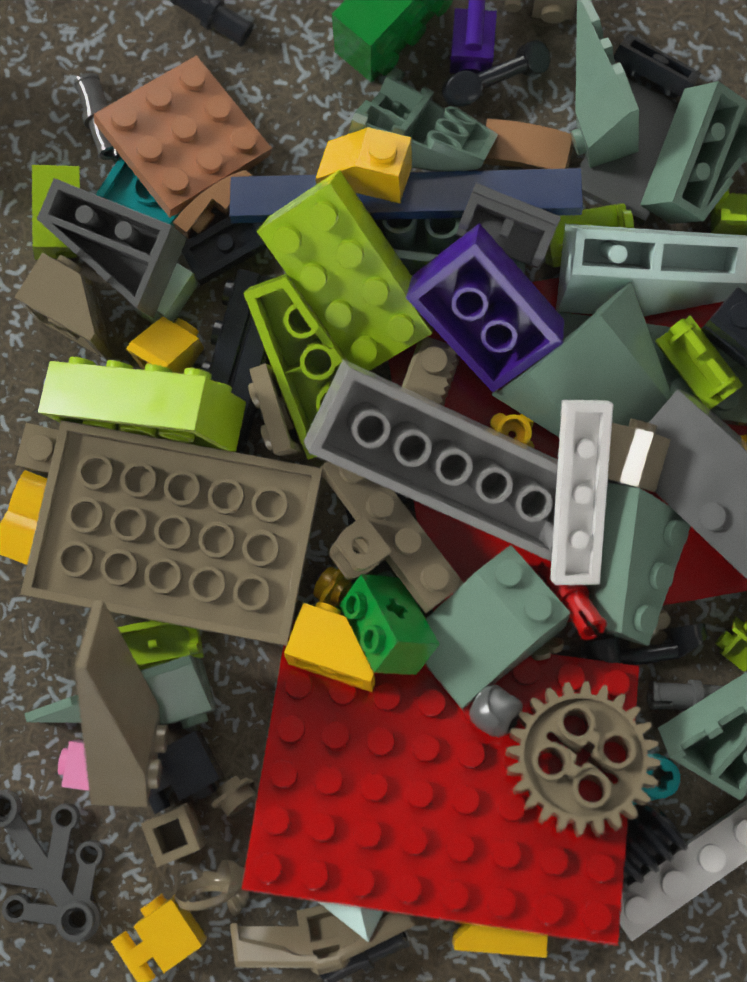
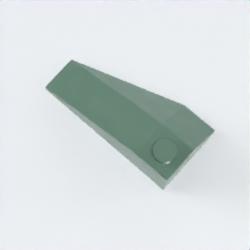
M577 0L575 102L577 129L571 131V137L577 155L585 153L590 168L639 152V108L621 63L615 64L613 46L608 37H603L601 22L591 0Z
M188 655L141 671L159 705L160 724H176L181 722L183 729H187L208 722L207 713L217 710L202 659ZM78 695L24 713L26 722L81 723Z

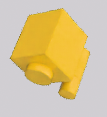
M162 893L140 909L144 917L133 926L142 939L140 943L135 945L127 931L122 932L111 941L137 982H151L156 977L147 963L152 957L162 972L165 973L199 949L207 939V936L191 912L179 907L175 899L176 894L167 900Z

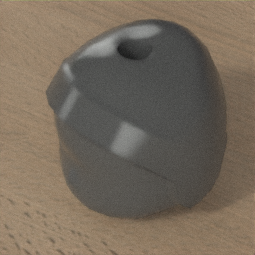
M491 685L478 693L469 711V716L474 725L491 736L502 737L508 735L511 729H514L518 724V714L520 711L522 712L523 704L518 698L510 695L499 685Z

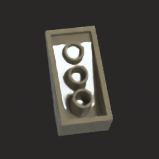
M94 600L75 665L91 805L148 807L151 788H159L161 760L157 759L158 753L166 752L168 726L160 725L159 705L104 600Z

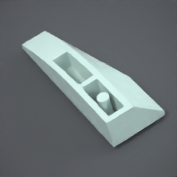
M565 224L556 311L595 314L596 309L630 282H632L643 316L723 302L737 287L747 293V236Z

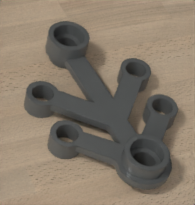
M1 789L0 800H8L11 804V811L7 816L0 814V827L4 826L31 868L6 864L0 858V883L47 890L56 905L32 903L26 895L16 893L13 896H9L3 902V917L11 923L28 920L56 925L58 933L70 942L79 943L88 940L97 932L101 923L100 909L91 897L97 865L103 861L105 856L103 845L97 840H87L77 848L76 860L80 866L74 892L72 893L63 876L71 832L80 820L78 808L73 804L64 803L55 807L52 811L51 823L53 831L47 855L20 815L22 804L19 796L11 790ZM62 809H67L72 813L73 819L68 826L62 825L58 820V814ZM86 846H92L97 850L98 857L95 862H88L84 859L83 850ZM12 900H18L23 904L24 911L21 916H15L11 913L9 906ZM80 910L86 915L84 926L73 924L71 920L73 911Z

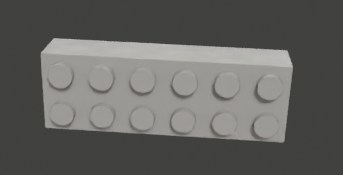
M342 360L304 439L309 453L552 561L558 459L351 362Z

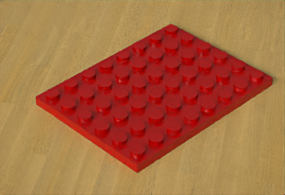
M296 620L293 621L292 630L294 628ZM283 646L241 888L243 891L618 946L627 817L619 813L622 827L616 831L606 820L603 821L604 828L600 836H596L591 825L586 824L583 834L580 837H576L573 823L569 822L561 833L556 832L557 818L552 815L543 824L539 823L542 808L537 805L526 811L524 806L530 797L529 793L514 794L513 792L514 787L522 781L521 776L507 775L508 768L518 763V760L506 756V750L508 747L519 746L520 743L510 738L509 734L495 737L476 727L469 716V711L474 701L462 710L425 664L417 675L374 673L375 686L373 692L289 665L284 655L286 646ZM531 654L494 685H499L510 695L518 698L523 704L522 712L532 716L534 713L529 705L532 698L538 699L545 705L547 704L545 692L548 688H551L558 697H561L564 684L569 682L574 693L579 694L585 681L589 682L591 695L597 696L604 685L608 686L607 699L612 702L619 695L624 694L625 700L622 709L627 712L637 705L639 666L553 654L548 659L533 660ZM569 716L563 719L564 728L569 734L582 736L587 733L586 725L581 718ZM518 722L515 728L525 730L520 722ZM548 733L546 735L549 741L558 743L566 749L568 748L554 734ZM608 742L603 745V752L609 761L613 763L625 762L626 753L620 744ZM582 749L579 754H576L577 757L574 763L578 767L582 768L584 764L589 763L588 757L590 753ZM545 753L538 757L539 768L544 773L556 775L562 771V764L555 755ZM599 768L597 769L600 772H602L611 783H618V778L616 776H614L613 774H608L600 770ZM583 780L578 783V792L583 800L589 803L600 801L601 790L595 782Z

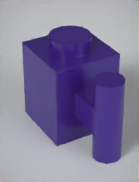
M469 0L468 9L455 8L450 73L472 71L477 74L492 67L497 11L485 10L486 0Z

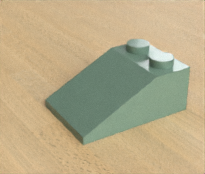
M510 545L476 571L426 619L440 645L425 665L463 710L475 700L480 691L487 686L494 685L564 629L570 612Z

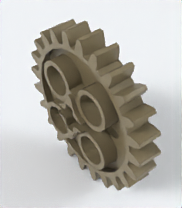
M586 681L583 683L579 694L574 693L569 682L564 684L561 697H558L555 691L548 688L545 692L547 704L544 705L538 699L532 698L529 705L534 715L532 716L521 711L518 714L519 722L525 730L514 728L511 729L509 734L510 738L520 743L519 746L508 747L506 750V756L518 760V763L508 768L507 775L521 776L522 779L514 787L513 792L514 794L529 793L530 797L524 806L526 811L537 805L542 808L539 823L543 824L551 815L556 817V832L561 833L569 822L573 823L576 837H580L583 834L586 824H590L594 834L600 836L603 833V821L605 820L616 831L622 827L619 813L633 820L638 814L632 801L645 806L650 801V798L641 788H654L658 783L654 777L647 774V771L657 769L660 766L659 760L647 757V753L653 751L659 745L658 741L644 740L643 735L651 728V723L637 725L634 719L638 715L640 708L637 706L626 712L622 709L625 695H619L612 702L607 699L608 686L605 685L600 689L597 696L591 695L589 682ZM569 716L581 718L586 725L587 733L582 736L569 734L564 728L563 719ZM548 733L554 734L568 748L566 749L558 743L549 741L546 735ZM608 742L620 744L626 753L625 762L613 763L609 761L603 752V745ZM584 749L590 753L588 757L589 763L584 764L581 768L574 761L577 757L576 754H579ZM545 753L555 755L562 764V771L556 775L544 773L539 768L538 757ZM599 768L600 770L608 774H613L618 778V783H611L608 780V778L597 769ZM583 780L595 782L601 790L600 801L589 803L583 800L578 792V783Z

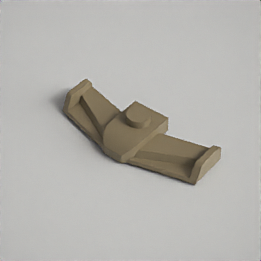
M323 905L298 910L299 926H238L237 923L230 924L235 968H309L313 973L320 975L344 969L351 957L416 925L414 916L383 912L371 938L367 942Z

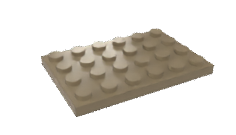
M61 420L20 595L90 609L94 600H104L111 613L287 646L291 636L322 481V468Z

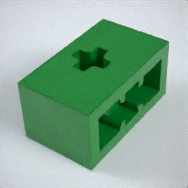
M361 574L339 604L374 673L417 675L440 645L415 599L397 577Z

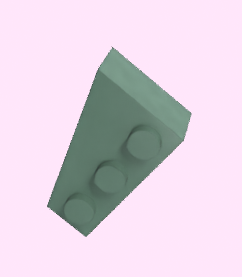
M719 81L684 89L640 206L670 224L704 221L734 182L732 176L743 162H747V100Z
M607 483L600 584L586 585L590 592L588 598L607 622V627L603 633L649 646L659 621L665 597L672 584L679 557L687 541L690 525L669 505L641 488ZM588 621V624L591 627L597 629L595 625H592L590 621Z
M747 672L658 727L671 759L740 801L747 794Z

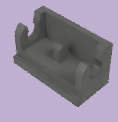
M476 183L458 226L456 236L461 238L480 223L510 258L538 269L561 217Z

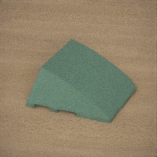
M394 67L386 76L377 96L371 102L365 100L354 113L349 134L369 127L411 137L412 168L429 171H468L481 168L498 136L497 133L459 108L448 106L444 109L432 101L431 98L434 92L429 88L422 87L421 92L403 82L405 73L397 67Z
M632 282L595 310L596 313L567 335L563 339V344L493 392L492 396L559 438L562 400H608L613 403L612 423L629 426L630 419L649 423L671 398V393Z

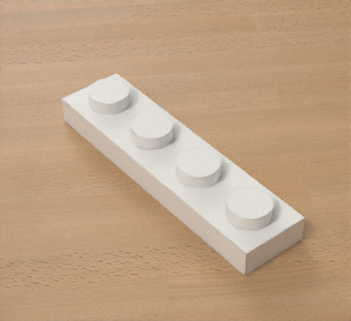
M562 400L550 580L555 585L600 584L613 403L608 400Z
M747 800L687 841L689 849L684 851L679 847L672 852L673 861L670 862L663 858L657 862L658 872L655 873L650 868L644 871L645 881L643 883H639L635 879L628 883L630 892L627 895L622 892L620 926L631 941L747 861Z

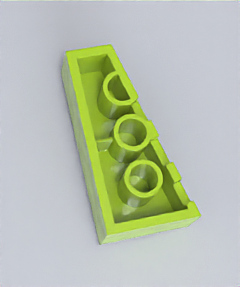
M284 274L249 287L244 292V296L306 457L309 460L317 456L308 452L304 439L342 360H348L289 276Z

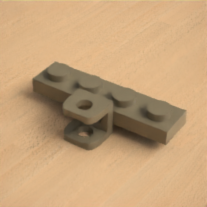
M329 461L320 467L322 468L323 478L356 520L343 530L329 550L330 558L346 579H358L361 574L369 573L386 560L425 613L464 584L393 490Z

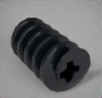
M649 806L641 809L645 823L636 818L633 820L628 818L630 834L627 833L622 888V892L626 895L630 892L626 879L628 876H631L639 883L645 881L641 866L645 865L655 873L659 871L656 855L660 854L670 862L674 860L670 848L671 844L674 843L684 851L689 849L680 832L659 808V813Z

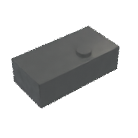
M677 389L649 422L657 425L655 434L671 439L655 493L747 578V442L694 395Z

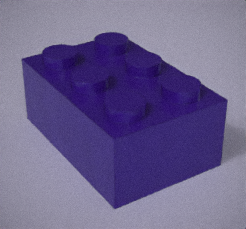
M480 223L411 277L406 299L492 392L498 390L563 344L564 319Z

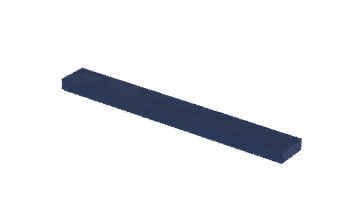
M581 168L410 172L400 203L356 193L373 220L462 218L476 183L557 216L582 215L583 210ZM316 175L231 177L229 214L231 223L265 222L270 215L317 185Z

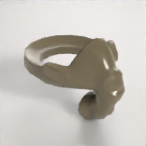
M222 860L217 872L204 871L202 877L182 886L175 896L177 904L180 908L188 911H200L227 902L230 913L233 916L239 915L249 899V891L241 889L245 868L241 867L234 860ZM203 892H221L219 895L207 900L189 901L195 895Z

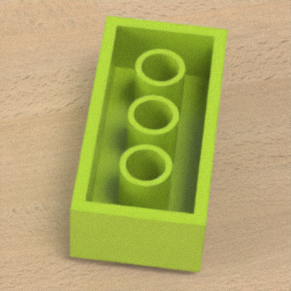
M340 169L270 215L258 229L257 233L349 362L370 371L433 333L434 328L406 299L412 277Z
M69 357L68 363L49 362L38 413L59 423L63 420L236 452L246 401L231 393V386L211 380L212 374L207 371L185 368L184 374L172 373L171 369L155 364H146L144 370L133 369L134 367L127 363L108 360L106 366H98L95 362L80 357Z

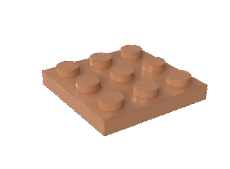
M197 55L94 113L95 125L169 218L184 210L197 196L218 181L243 170L247 171L271 155L272 147Z

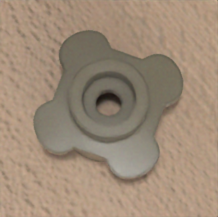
M238 776L229 779L217 789L216 793L219 797L211 804L213 808H222L227 817L242 810L257 796L251 787L254 784L253 779L245 777L240 780Z

